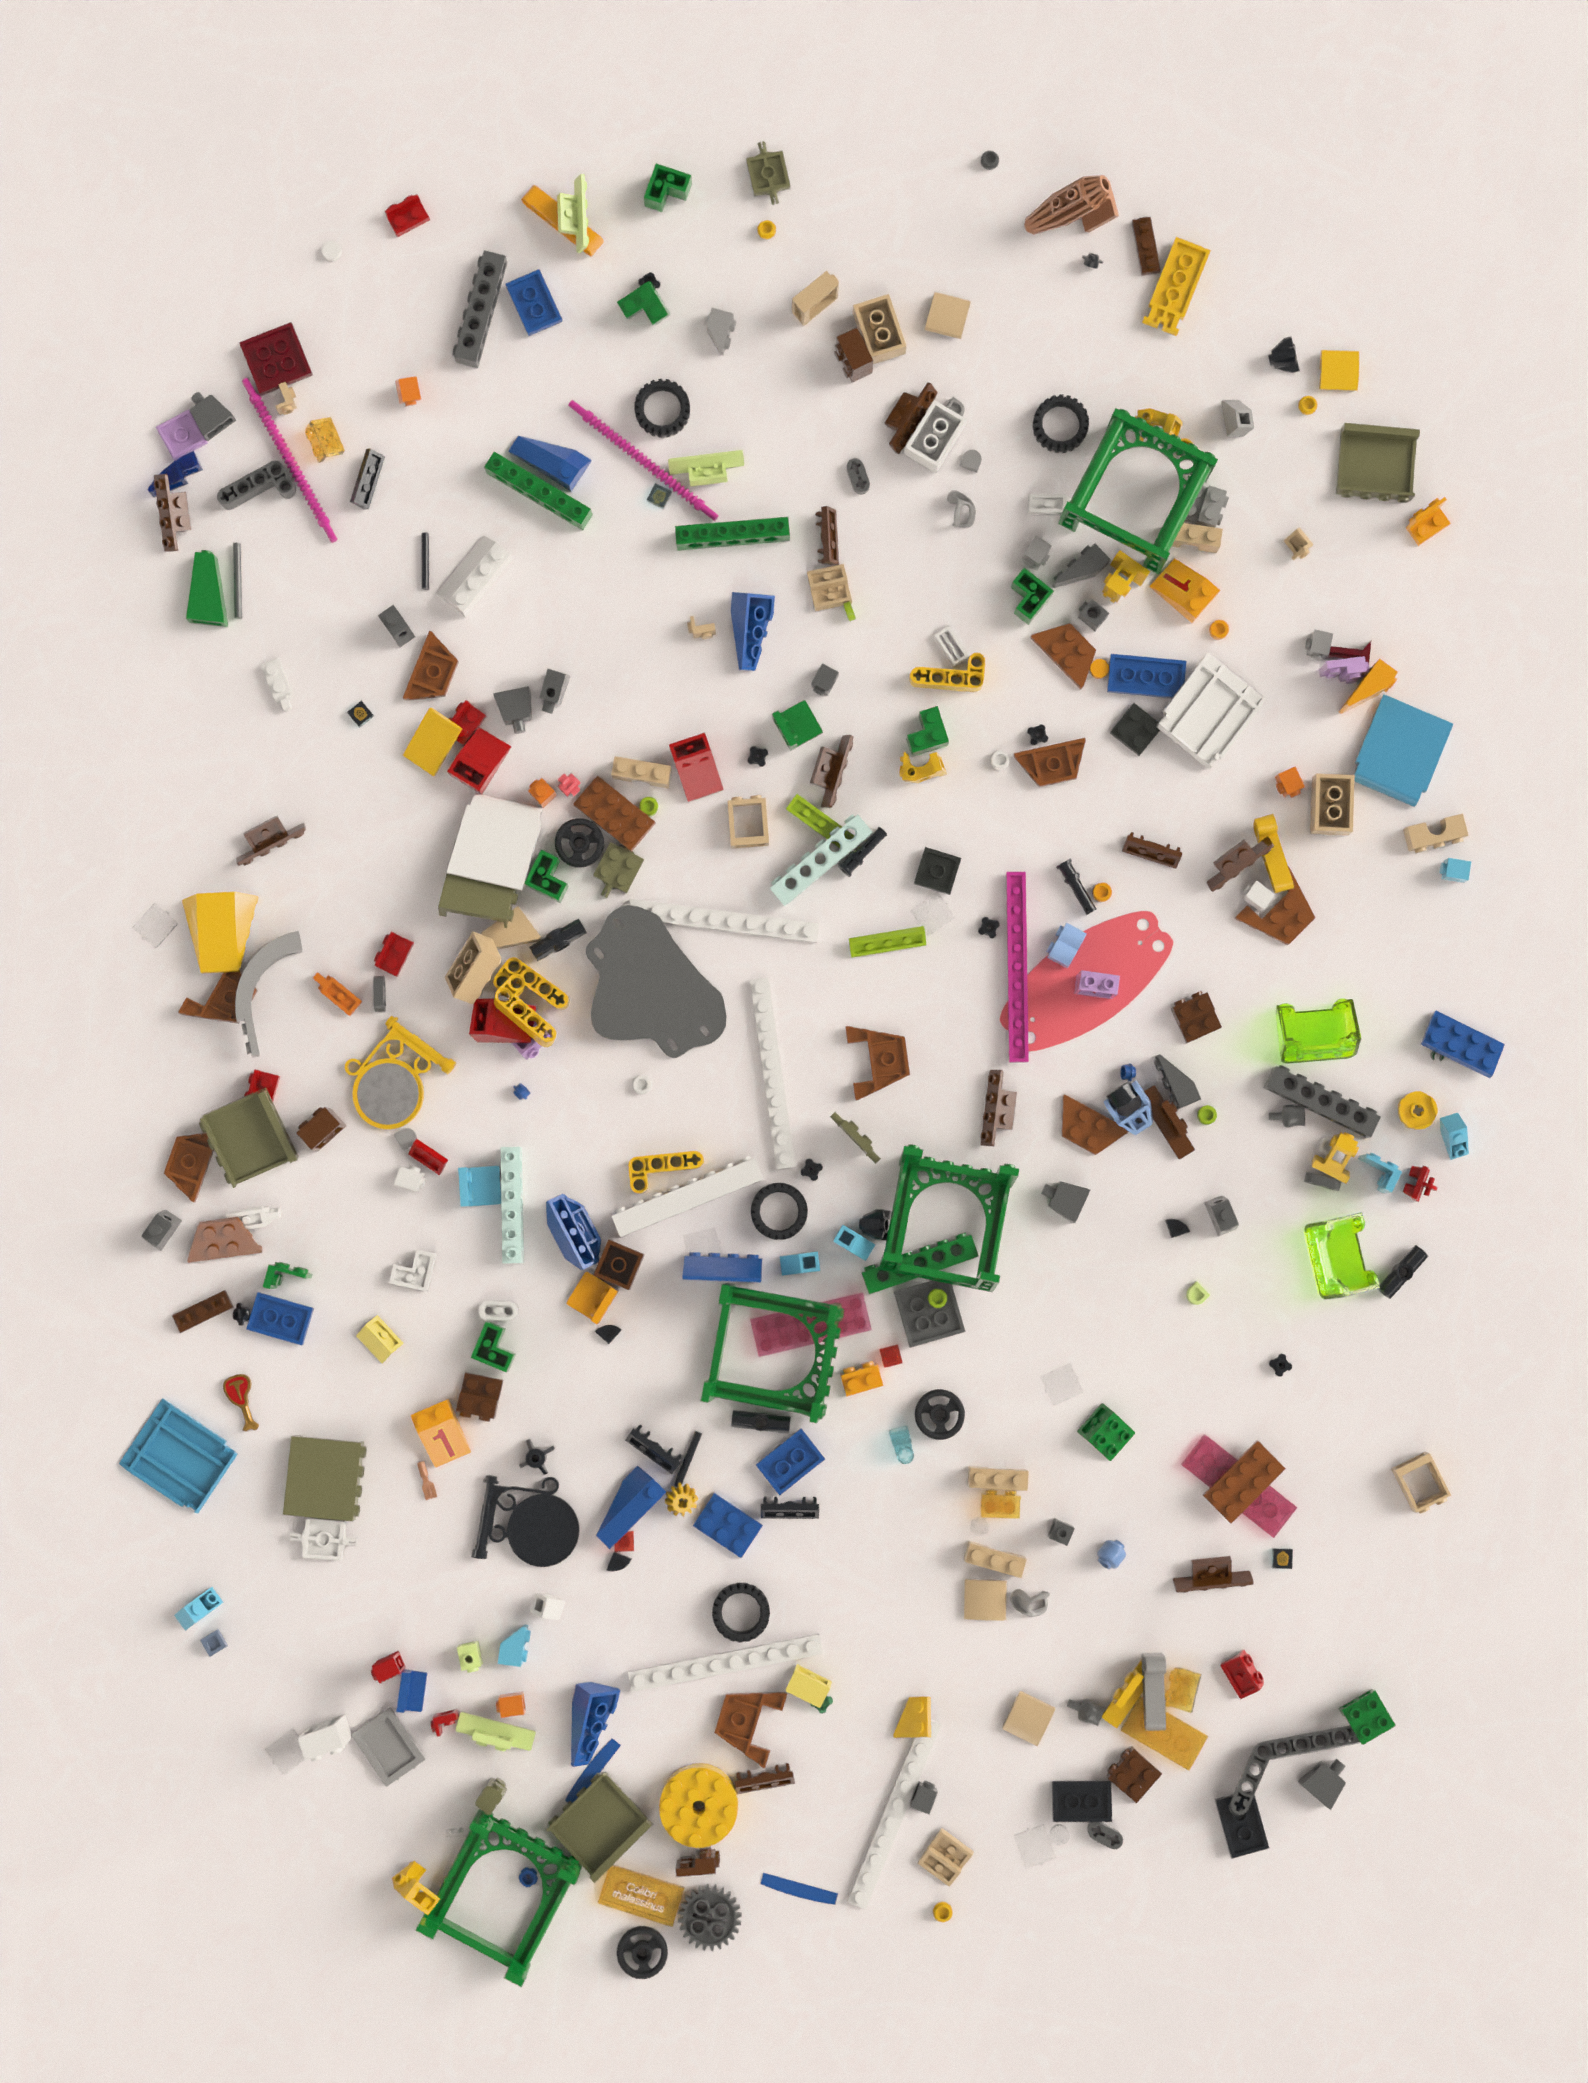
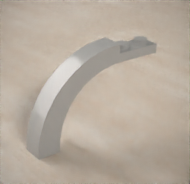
M299 931L280 936L262 947L249 961L239 980L235 999L236 1021L245 1022L241 1026L243 1035L248 1037V1042L245 1043L247 1054L251 1053L252 1058L260 1057L251 1011L254 989L260 977L271 965L286 956L302 952Z

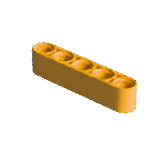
M533 185L522 197L521 201L526 207L558 231L557 201L539 187ZM587 227L589 244L583 252L592 257L604 241L595 231ZM561 233L576 245V235Z

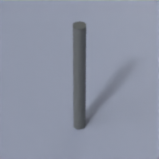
M233 543L235 618L241 619V543Z

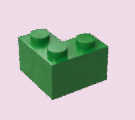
M656 163L644 195L645 207L663 212L668 195L686 201L692 186V176Z
M649 281L617 301L627 319H631L644 310L652 325H657L671 315L653 284Z
M1025 567L1011 585V588L1023 597V600L1016 607L1014 614L1029 625L1054 592L1053 589Z
M938 706L919 711V719L923 730L908 734L906 737L911 757L947 747L949 744Z
M541 850L524 884L526 887L561 903L569 886L567 883L553 877L560 863L559 858Z
M486 1321L470 1358L503 1372H509L516 1353L499 1347L506 1328Z

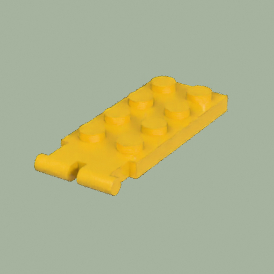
M1175 238L1148 306L1151 308L1148 317L1144 316L1143 324L1156 329L1159 323L1163 324L1161 331L1177 336L1179 329L1176 328L1179 319L1183 320L1211 250L1181 238Z

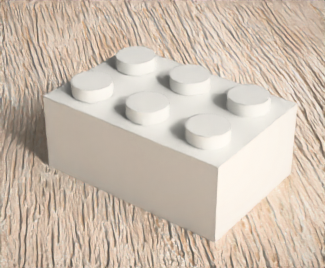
M934 400L907 443L904 455L937 473L963 431L967 419Z
M346 1714L312 1725L298 1737L305 1761L311 1759L312 1762L319 1760L329 1752L330 1755L339 1753L345 1748V1745L349 1744L348 1741L352 1738V1733Z

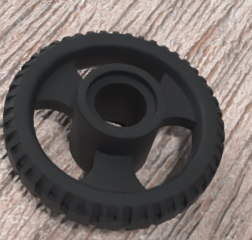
M575 818L565 822L557 831L555 849L559 858L567 865L577 868L587 867L600 858L604 849V837L600 828L592 821ZM583 825L589 827L592 831L586 836L582 832L573 833L571 827ZM563 838L569 840V844L574 851L570 858L562 850L561 841ZM579 838L585 841L582 847L574 845L575 841ZM590 843H597L594 854L584 860L582 854L589 849Z
M935 1389L925 1393L919 1399L915 1408V1421L918 1428L924 1435L936 1440L953 1437L962 1428L965 1420V1410L961 1400L954 1393L944 1389ZM935 1396H944L949 1398V1403L946 1406L942 1404L931 1406L928 1400ZM938 1409L945 1411V1417L941 1420H937L934 1416L935 1411ZM958 1411L957 1422L948 1431L945 1428V1423L950 1418V1412ZM922 1413L930 1414L931 1420L936 1424L934 1432L924 1425L921 1417Z
M637 1926L631 1928L623 1934L618 1943V1963L621 1969L633 1978H651L663 1969L667 1961V1943L660 1932L652 1927ZM637 1934H648L651 1936L649 1942L639 1940L635 1944L631 1942L630 1938ZM641 1948L645 1949L648 1954L646 1956H640L638 1955L637 1950ZM656 1948L661 1949L659 1962L655 1967L650 1968L648 1962L651 1960L652 1951ZM625 1952L632 1953L633 1961L639 1965L637 1970H634L627 1964L624 1958Z

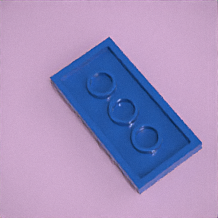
M1111 654L1107 692L1172 699L1185 682L1187 661Z
M1437 1010L1433 1013L1420 1044L1488 1078L1493 1076L1505 1046L1504 1043Z

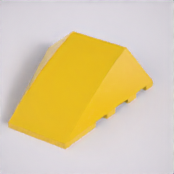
M240 892L196 893L182 900L201 974L240 972L258 896Z

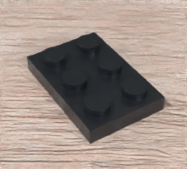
M1052 1781V1822H1112L1111 1781Z
M1251 1789L1243 1792L1248 1794L1251 1792ZM1233 1794L1215 1799L1229 1854L1232 1859L1269 1849L1255 1795L1247 1812L1241 1816H1235L1229 1811V1802ZM1241 1797L1238 1803H1234L1236 1811L1243 1809L1241 1807L1242 1800H1248V1798Z

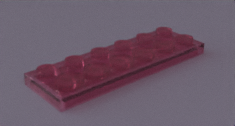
M863 1292L822 1302L827 1304L841 1303V1308H844L843 1320L838 1323V1327L841 1328L839 1338L872 1330ZM777 1312L750 1319L759 1357L814 1344L812 1335L807 1327L791 1315ZM813 1316V1319L807 1317V1322L812 1323L817 1317ZM823 1321L818 1322L814 1326V1331L816 1333L824 1332L827 1324ZM827 1335L819 1337L818 1342H823V1339L826 1338Z
M1204 1434L1181 1465L1208 1487H1211L1237 1459ZM1269 1485L1242 1514L1271 1537L1275 1538L1298 1507Z

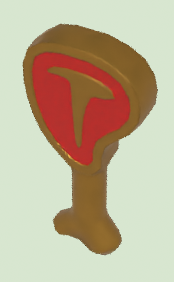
M236 1374L226 1379L223 1383L224 1393L231 1403L239 1406L245 1419V1426L242 1430L246 1432L250 1429L257 1430L259 1424L253 1420L248 1406V1394L252 1387L251 1379L246 1374Z

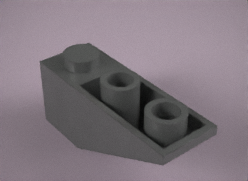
M1095 543L1091 547L1088 545L1081 551V557L1078 559L1074 558L1068 563V569L1065 572L1060 571L1053 578L1055 581L1052 587L1056 588L1093 578L1109 564L1111 559Z
M1161 1054L1155 1056L1154 1064L1156 1069L1162 1072L1164 1077L1162 1078V1083L1166 1089L1169 1088L1171 1096H1169L1170 1101L1173 1102L1177 1109L1201 1100L1193 1080Z

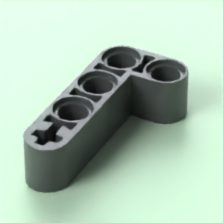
M271 461L219 490L217 499L223 508L232 510L274 486L282 497L292 498L296 494V487L283 464L279 461ZM280 468L281 472L277 475H274V470ZM259 478H265L263 483H256ZM284 485H290L287 491H282ZM242 487H248L245 493H240Z

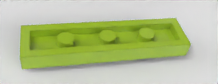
M798 794L795 795L786 808L787 811L827 840L831 837L830 833L835 828H842L841 825ZM848 830L844 833L845 838L848 840L855 837ZM833 841L832 843L840 849V843Z
M924 926L848 938L851 958L927 945Z

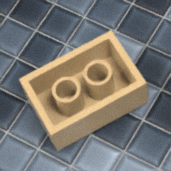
M889 294L853 305V316L858 331L873 359V364L906 354L907 346Z
M1316 773L1312 777L1310 834L1348 836L1353 832L1355 775Z
M472 931L445 976L454 998L474 1004L476 999L481 996L482 989L490 981L492 973L500 965L502 959L492 938Z

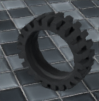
M658 379V381L652 380L650 384L646 383L644 388H641L639 394L636 395L634 402L635 416L640 427L646 433H650L654 437L658 435L659 438H663V436L667 438L671 434L676 435L679 430L683 429L684 425L686 426L690 416L689 398L686 391L674 381L672 383L669 379H666V381ZM655 392H670L680 402V414L669 425L660 426L653 424L644 414L645 402Z
M1059 394L1058 397L1054 395L1050 399H1045L1039 405L1033 418V433L1036 436L1037 442H1040L1043 448L1046 447L1048 451L1051 452L1053 450L1055 453H1067V451L1071 452L1079 447L1084 441L1089 428V415H1087L1086 408H1083L1081 402L1078 403V399H1071L1069 395L1063 397V394ZM1065 407L1076 414L1079 420V429L1072 439L1056 441L1045 433L1043 418L1050 409Z
M772 1183L763 1187L755 1195L751 1204V1219L754 1226L762 1235L770 1239L784 1240L793 1237L803 1228L807 1220L808 1208L804 1196L798 1189L786 1183ZM776 1192L790 1195L798 1207V1217L795 1223L788 1229L781 1231L773 1230L766 1226L760 1215V1208L764 1199Z
M745 1582L728 1585L717 1595L712 1608L713 1622L718 1632L726 1639L728 1638L730 1641H737L739 1643L749 1642L761 1635L768 1625L770 1618L768 1600L763 1592L754 1585ZM734 1594H748L756 1599L760 1606L759 1621L748 1631L739 1632L732 1630L723 1620V1604Z

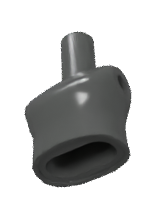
M1285 1105L1281 1113H1269V1120H1282L1283 1126L1287 1128L1305 1126V1106Z
M1087 1698L1081 1704L1069 1699L1067 1707L1078 1711L1079 1720L1096 1726L1099 1725L1105 1707L1097 1705Z

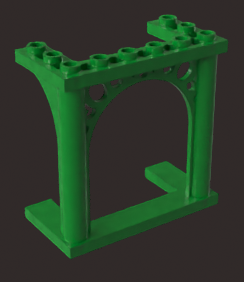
M1115 408L1106 432L1070 502L1067 501L1058 524L1075 532L1080 522L1146 555L1147 558L1142 566L1159 575L1204 482H1207L1218 459L1210 452L1199 450L1192 443L1187 444L1181 441L1176 435L1165 433L1158 426L1153 427L1147 424L1140 417L1135 418L1124 409ZM1129 430L1135 434L1136 440L1134 443H1130L1126 439L1125 434ZM1140 436H1142L1143 439L1146 438L1147 441H1146V442H1142V441L1140 440ZM1121 441L1124 444L1122 447L1117 446ZM1146 447L1159 451L1172 462L1178 474L1179 492L1177 499L1154 544L1085 510L1109 463L1119 453L1130 448ZM1176 453L1177 456L1181 457L1176 459L1173 457V454ZM1184 460H1190L1193 466L1189 469H1182L1180 463ZM1183 474L1188 475V480L1183 478Z
M913 1144L904 1146L898 1164L900 1171L885 1250L878 1270L993 1293L1000 1282L1001 1276L996 1275L995 1270L1009 1192L1018 1178L1019 1169L1015 1168V1165L1004 1164L1000 1165L996 1173H993L991 1169H973V1166L968 1164L958 1166L954 1165L952 1161L943 1160V1162H938L932 1157H924L923 1159V1149H919V1146ZM919 1171L927 1173L929 1177L928 1183H923L919 1180ZM932 1172H933L935 1175L940 1174V1178H939V1179L933 1178ZM952 1177H957L958 1180L954 1181ZM913 1180L918 1186H920L919 1189L913 1190V1187L915 1186V1184H913ZM971 1180H973V1183L979 1182L975 1187L969 1184ZM940 1183H953L965 1187L980 1201L984 1209L986 1225L976 1278L902 1263V1249L909 1212L916 1197L926 1188ZM984 1184H989L991 1191L986 1195H981L979 1188ZM993 1196V1200L990 1199L991 1205L986 1204L985 1199Z
M733 1283L722 1284L718 1303L722 1304L710 1375L709 1379L704 1382L701 1402L709 1403L715 1398H721L803 1414L810 1417L809 1422L818 1423L826 1415L827 1405L824 1404L825 1397H829L831 1388L827 1384L829 1377L832 1378L834 1366H831L832 1358L836 1359L838 1347H834L835 1340L839 1339L841 1332L838 1323L843 1320L844 1308H841L842 1304L835 1302L827 1304L736 1287V1284ZM732 1304L788 1314L800 1320L807 1327L814 1341L815 1359L809 1374L803 1381L789 1389L768 1390L719 1380ZM813 1316L817 1317L812 1323L807 1322V1317L813 1319ZM818 1322H825L827 1324L826 1330L822 1333H816L814 1326ZM827 1335V1337L823 1339V1342L825 1343L823 1345L819 1344V1337ZM817 1357H821L822 1362H818ZM814 1374L818 1375V1377H816L818 1386L815 1382L812 1381V1375ZM805 1384H810L814 1387V1396L810 1397L805 1394L803 1390ZM799 1390L802 1398H798L799 1395L794 1396V1391Z
M479 1809L468 1828L470 1831L436 1895L440 1900L429 1915L424 1913L415 1931L432 1940L438 1930L507 1966L504 1978L522 1988L531 1966L530 1962L571 1884L575 1885L582 1865L574 1856L570 1855L568 1857L562 1854L563 1851L555 1846L551 1848L545 1844L546 1842L539 1837L533 1838L528 1835L526 1830L519 1827L516 1829L510 1826L511 1823L503 1818L499 1820L493 1817V1813L489 1815ZM495 1832L498 1835V1845L494 1846L490 1843L489 1833ZM504 1837L507 1841H511L509 1845L503 1843ZM482 1840H484V1843L487 1846V1848L484 1850L480 1849V1847L483 1845V1843H481ZM522 1847L526 1848L527 1851L523 1852ZM496 1850H511L524 1855L535 1865L542 1880L543 1894L541 1903L514 1955L445 1918L472 1865L483 1855ZM541 1856L540 1859L547 1860H545L543 1863H540L537 1861V1857ZM548 1864H555L557 1866V1871L553 1874H546L543 1869ZM556 1878L555 1882L552 1881L551 1886L547 1884V1879L552 1880Z

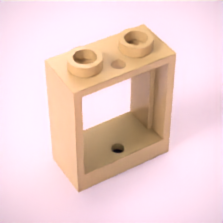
M825 271L792 298V313L803 326L838 299L839 281L835 275H830L828 271Z
M761 795L750 796V799L732 797L731 800H728L731 849L769 846L766 798H762ZM761 805L764 836L735 838L733 807Z
M1423 1452L1391 1468L1413 1512L1424 1513L1430 1510L1429 1506L1435 1503L1440 1505L1447 1501V1497L1451 1496L1431 1454L1428 1452ZM1426 1464L1440 1492L1415 1503L1402 1476Z

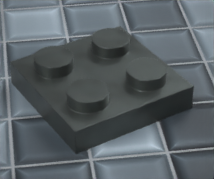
M1133 703L1110 731V734L1140 756L1160 731L1156 727L1159 722Z
M925 847L914 884L950 895L961 858Z

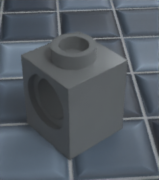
M1091 599L1089 603L1085 601L1079 608L1080 614L1078 618L1092 630L1096 631L1107 619L1109 612ZM1093 610L1096 612L1097 617L1091 618L1087 612Z
M822 663L811 683V687L814 688L813 691L823 696L825 694L828 696L839 677V672Z
M1054 1518L1047 1536L1054 1541L1068 1546L1075 1528L1068 1523Z
M924 1781V1783L918 1782L910 1803L911 1808L930 1815L938 1794L937 1788H934L935 1785L928 1781Z

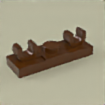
M1151 217L1132 220L1141 276L1160 273L1161 269Z
M823 506L821 507V512L815 513V516L822 517V520L817 522L816 525L821 527L820 538L823 549H818L817 553L824 554V557L819 559L818 562L836 566L839 565L836 509Z
M1134 832L1127 836L1122 852L1174 869L1177 868L1183 853L1180 852V847L1173 850L1169 848L1170 844H1167L1165 847L1155 842L1143 840V835L1139 839L1133 837Z
M226 1290L172 1315L179 1332L182 1333L234 1308Z
M786 1763L785 1771H780L778 1765H775L776 1774L763 1772L752 1778L750 1770H747L748 1776L743 1779L740 1776V1772H737L736 1777L738 1781H735L737 1794L795 1784L793 1770L790 1771V1766Z

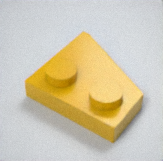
M909 1697L893 1738L931 1737L930 1697Z

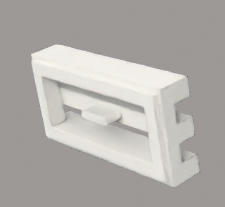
M949 625L933 635V638L953 668L970 657ZM945 632L949 633V635L951 636V638L963 654L962 657H960V655L958 654V652L946 636ZM939 636H942V638L944 639V641L956 657V661L953 659V657L951 656V654L949 653V651L947 650Z

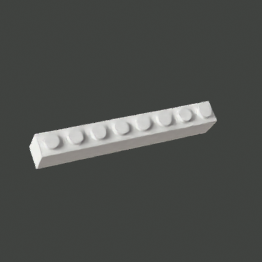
M748 1156L740 1160L741 1164L733 1166L732 1163L722 1167L723 1171L715 1173V1171L704 1174L705 1178L699 1181L697 1178L686 1181L687 1185L680 1188L679 1185L668 1189L669 1193L662 1195L659 1192L650 1196L651 1200L644 1202L642 1199L632 1203V1208L626 1210L625 1207L615 1210V1215H612V1219L619 1236L624 1237L764 1180L756 1159H751Z

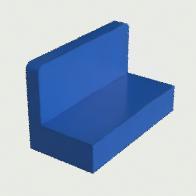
M404 1669L401 1675L396 1712L404 1713L406 1710L422 1712L427 1672Z

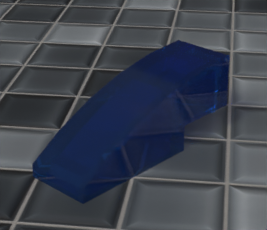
M192 451L172 462L160 474L168 475L170 491L187 485L186 477L202 471L203 468L198 456ZM154 481L148 488L153 498L156 497Z

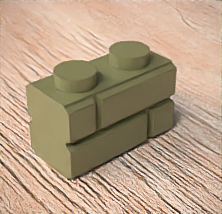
M491 1778L478 1796L475 1806L486 1814L491 1815L507 1791L506 1783L500 1778Z

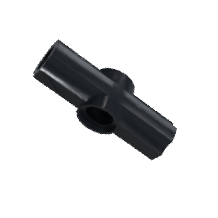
M578 918L563 928L560 927L551 931L544 939L531 945L529 948L538 962L554 952L557 953L565 949L571 942L587 934Z
M1415 1245L1393 1267L1392 1271L1377 1289L1388 1299H1391L1404 1283L1412 1278L1413 1273L1429 1256L1423 1249ZM1401 1267H1404L1407 1271L1404 1277L1399 1275Z
M733 1410L731 1427L789 1434L791 1416ZM757 1417H764L767 1421L766 1425L763 1427L757 1426L755 1423Z

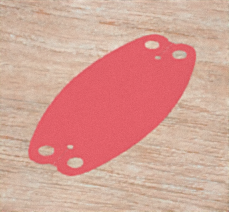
M1139 911L1129 913L1083 931L1087 934L1068 968L1061 966L1046 956L1027 975L1028 1032H1033L1036 1040L1034 1043L1028 1044L1029 1051L1046 1049L1095 1029L1114 1017L1144 990L1161 969L1173 947L1172 938L1167 932H1162L1159 929L1158 919L1152 912ZM1140 919H1146L1149 922L1147 930L1142 931L1138 929L1137 922ZM1139 940L1143 942L1142 945H1138ZM1161 940L1164 943V949L1161 952H1156L1153 949L1154 941ZM1081 970L1119 975L1118 995L1113 999L1074 994L1076 975ZM1008 1001L1000 1015V1023L1006 1030H1008ZM1031 1017L1035 1018L1034 1022H1031Z

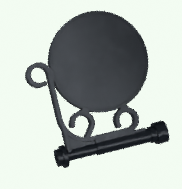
M486 1475V1478L483 1479V1482L487 1483L484 1504H482L475 1549H472L471 1557L487 1559L488 1551L486 1550V1544L489 1536L490 1540L495 1543L502 1542L508 1537L513 1552L527 1564L537 1567H549L564 1561L576 1547L580 1527L578 1517L571 1505L564 1499L552 1495L558 1491V1480L555 1477L545 1478L542 1482V1489L545 1488V1483L548 1480H552L556 1484V1488L553 1491L518 1486L494 1485L499 1483L497 1476ZM508 1490L541 1493L524 1499L518 1505L516 1504L515 1496L508 1493L507 1496L513 1500V1505L509 1508L504 1507L498 1501L501 1494ZM496 1504L504 1511L513 1510L508 1521L507 1531L502 1525L494 1526V1528H499L503 1531V1537L500 1539H495L492 1536Z

